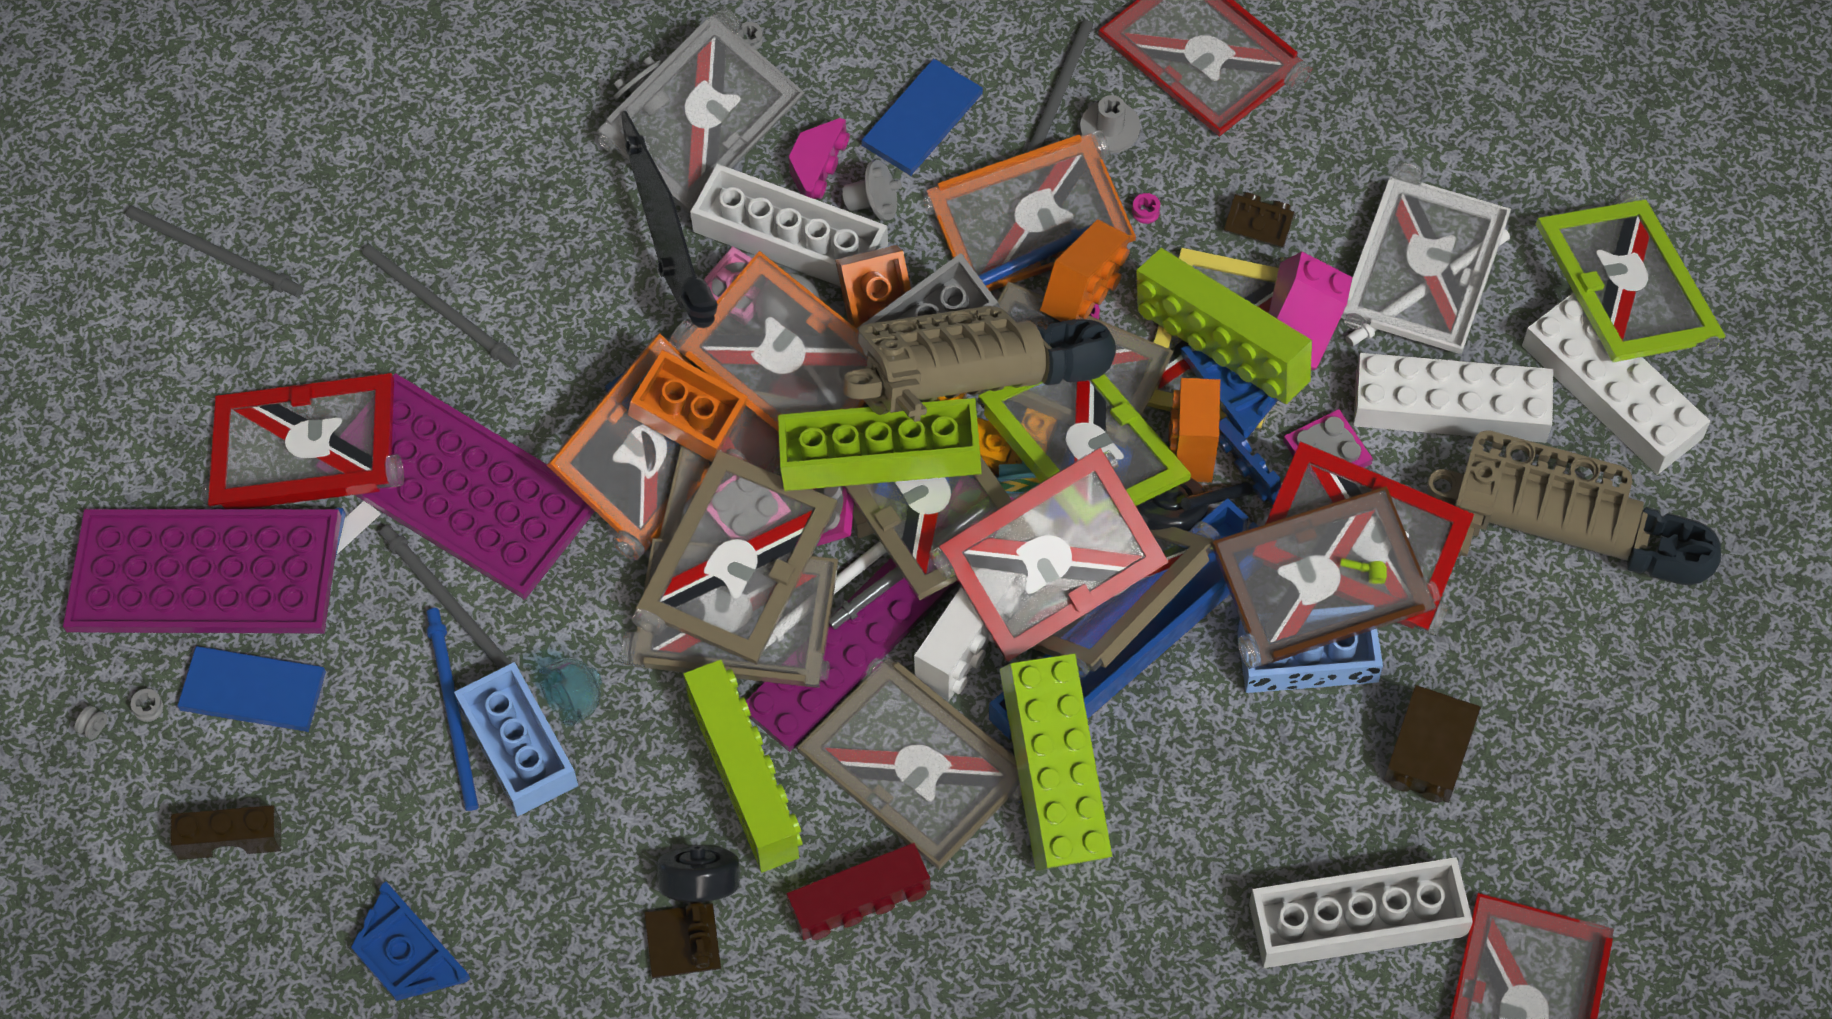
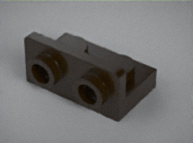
M1243 192V196L1235 194L1224 231L1284 249L1292 222L1296 216L1295 211L1290 210L1291 205L1273 200L1272 205L1260 202L1261 196L1249 192Z

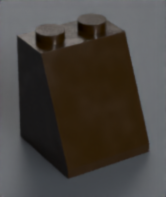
M1415 685L1384 781L1390 783L1394 789L1407 792L1412 790L1421 793L1425 799L1431 802L1440 803L1444 801L1449 803L1481 706Z

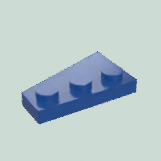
M1225 417L1219 421L1218 445L1226 454L1231 451L1237 459L1234 461V464L1244 478L1249 475L1255 483L1252 487L1257 496L1263 502L1268 499L1273 506L1281 488L1280 477L1274 470L1272 472L1269 471L1265 460L1259 453L1253 456L1250 454L1252 449L1248 441L1229 419Z

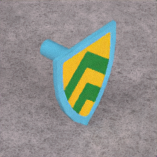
M1023 461L1020 464H999V477L997 480L1006 493H1025L1041 483Z

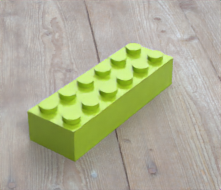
M1160 248L1136 270L1138 312L1145 319L1154 321L1169 334L1176 335L1189 343L1194 350L1205 353L1213 358L1218 365L1227 367L1238 374L1244 381L1251 382L1264 390L1269 397L1276 398L1286 405L1311 382L1312 340L1163 248Z
M975 398L921 402L927 408L926 415H921L920 421L917 422L908 417L904 411L878 415L870 407L778 415L780 468L784 491L982 474Z
M1069 654L1010 663L1000 668L1035 870L1039 871L1113 857L1076 655Z
M720 659L683 673L689 704L761 873L799 859L798 847L803 845L799 834L801 833L800 825L795 814L789 813L786 804L788 803L787 795L782 784L777 785L774 777L776 771L769 754L764 755L760 732L757 726L752 727L749 716H751L745 698L739 697L737 691L738 683L733 670H726Z

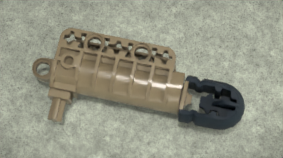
M994 306L862 325L859 328L858 343L864 349V354L868 357L867 367L849 371L845 374L843 392L850 398L863 399L878 415L904 411L908 417L917 422L920 421L921 415H926L927 408L920 400L931 402L936 400L937 397L955 398L961 393L974 395L986 389L999 391L1005 386L1018 388L1036 385L1041 381L1049 386L1059 384L1062 379L1066 382H1080L1099 378L1111 368L1116 354V345L1108 328L1094 320L1074 319L1049 324L1044 329L1041 326H1036L1029 320L1015 322L1006 311Z
M1486 430L1477 434L1474 439L1465 474L1447 469H1439L1434 471L1428 480V495L1475 514L1458 557L1461 555L1468 556L1473 536L1478 537L1480 529L1487 530L1488 523L1622 560H1628L1627 567L1629 571L1640 574L1648 571L1651 577L1682 585L1702 583L1716 572L1721 561V543L1716 533L1707 525L1670 513L1662 516L1659 510L1645 507L1643 510V501L1628 498L1632 485V475L1627 468L1621 465ZM1486 441L1492 442L1493 448H1491L1490 452L1483 451V445ZM1503 445L1507 446L1504 457L1500 456ZM1519 449L1525 451L1529 459L1525 462L1513 460L1510 453L1513 450ZM1535 454L1539 455L1537 465H1532ZM1550 458L1556 459L1558 466H1555L1554 470L1548 469V463L1546 462ZM1567 463H1571L1569 474L1564 473ZM1581 466L1589 468L1593 473V477L1591 479L1577 477L1575 469ZM1600 472H1604L1601 483L1596 482ZM1614 475L1621 477L1620 482L1622 483H1620L1619 487L1612 486L1613 481L1610 479H1613ZM1438 479H1445L1451 484V489L1448 492H1439L1434 488L1433 483ZM1644 531L1650 532L1652 535L1664 536L1661 537L1657 552L1640 549L1647 548L1650 534H1646Z

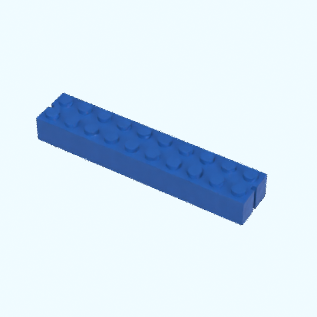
M1227 498L1189 532L1215 541L1246 531L1249 517ZM1252 522L1249 525L1248 530L1259 526L1256 523ZM1175 543L1173 546L1170 547V548H1172V547L1178 545V546H1181V547H1184V548H1187V549H1188V547H1185V546H1182V545H1179V544H1176V543ZM1211 545L1206 549L1210 561L1106 668L1102 667L1099 661L1091 667L1086 665L1085 662L1077 660L1087 719L1230 595ZM1255 547L1233 554L1244 582L1263 566L1264 561L1252 556ZM1167 570L1139 580L1121 594L1112 597L1064 640L1091 649ZM1046 654L1042 658H1049L1054 656ZM1002 692L989 703V720L1010 740L1012 737L1004 692Z

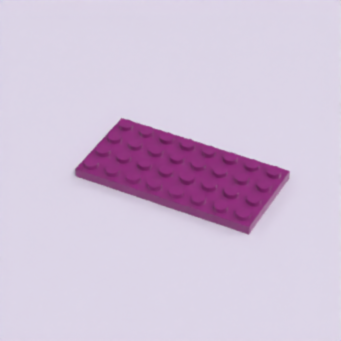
M395 373L393 375L392 458L388 460L389 484H381L380 492L358 494L355 496L526 600L595 511L557 476L546 463ZM375 398L341 437V439L372 456V468ZM323 461L316 466L318 473L323 476L344 474Z
M84 509L63 628L66 632L325 634L341 514L338 509Z

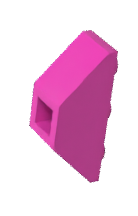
M838 118L799 134L789 155V169L800 194L816 200L817 198H823L827 187L826 178L828 174H834L838 165L837 155L840 150L844 151L849 142L850 134L846 132L845 119Z

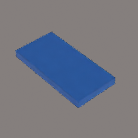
M933 58L862 139V146L912 176L983 94V87Z
M196 646L178 702V708L180 711L309 732L326 671L324 667Z

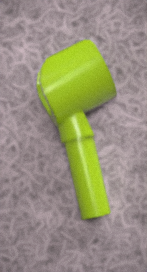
M1342 558L1340 566L1368 572L1369 583L1384 584L1386 582L1387 567L1382 561L1361 563Z

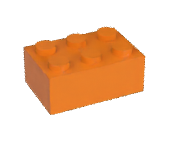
M1097 219L1055 260L1040 311L1061 322L1082 318L1087 319L1094 305H1100L1105 299L1109 290L1114 291L1117 288L1122 274L1118 273L1120 266L1125 263L1130 249L1127 248L1130 235Z
M897 245L835 260L848 321L855 328L861 326L911 289L904 253Z
M662 349L630 401L628 416L713 462L718 450H721L743 413L748 396Z
M1181 378L1179 390H1173L1168 431L1170 450L1191 473V478L1197 482L1212 483L1219 441L1220 379Z

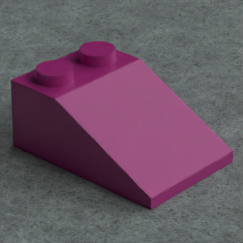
M1301 251L1280 263L1269 314L1312 340L1311 370H1316L1347 305L1353 277Z

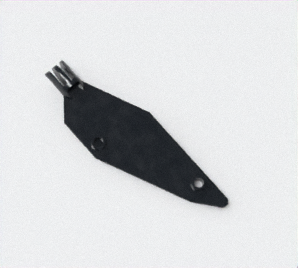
M622 111L621 120L625 135L626 152L629 156L657 254L659 274L665 278L681 309L685 308L692 323L699 328H707L715 321L714 315L717 312V301L708 284L702 278L695 275L672 194L646 148L643 135H639L627 111Z

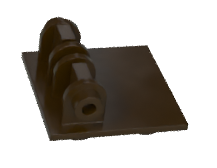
M688 902L686 907L645 912L652 979L721 969L713 903Z

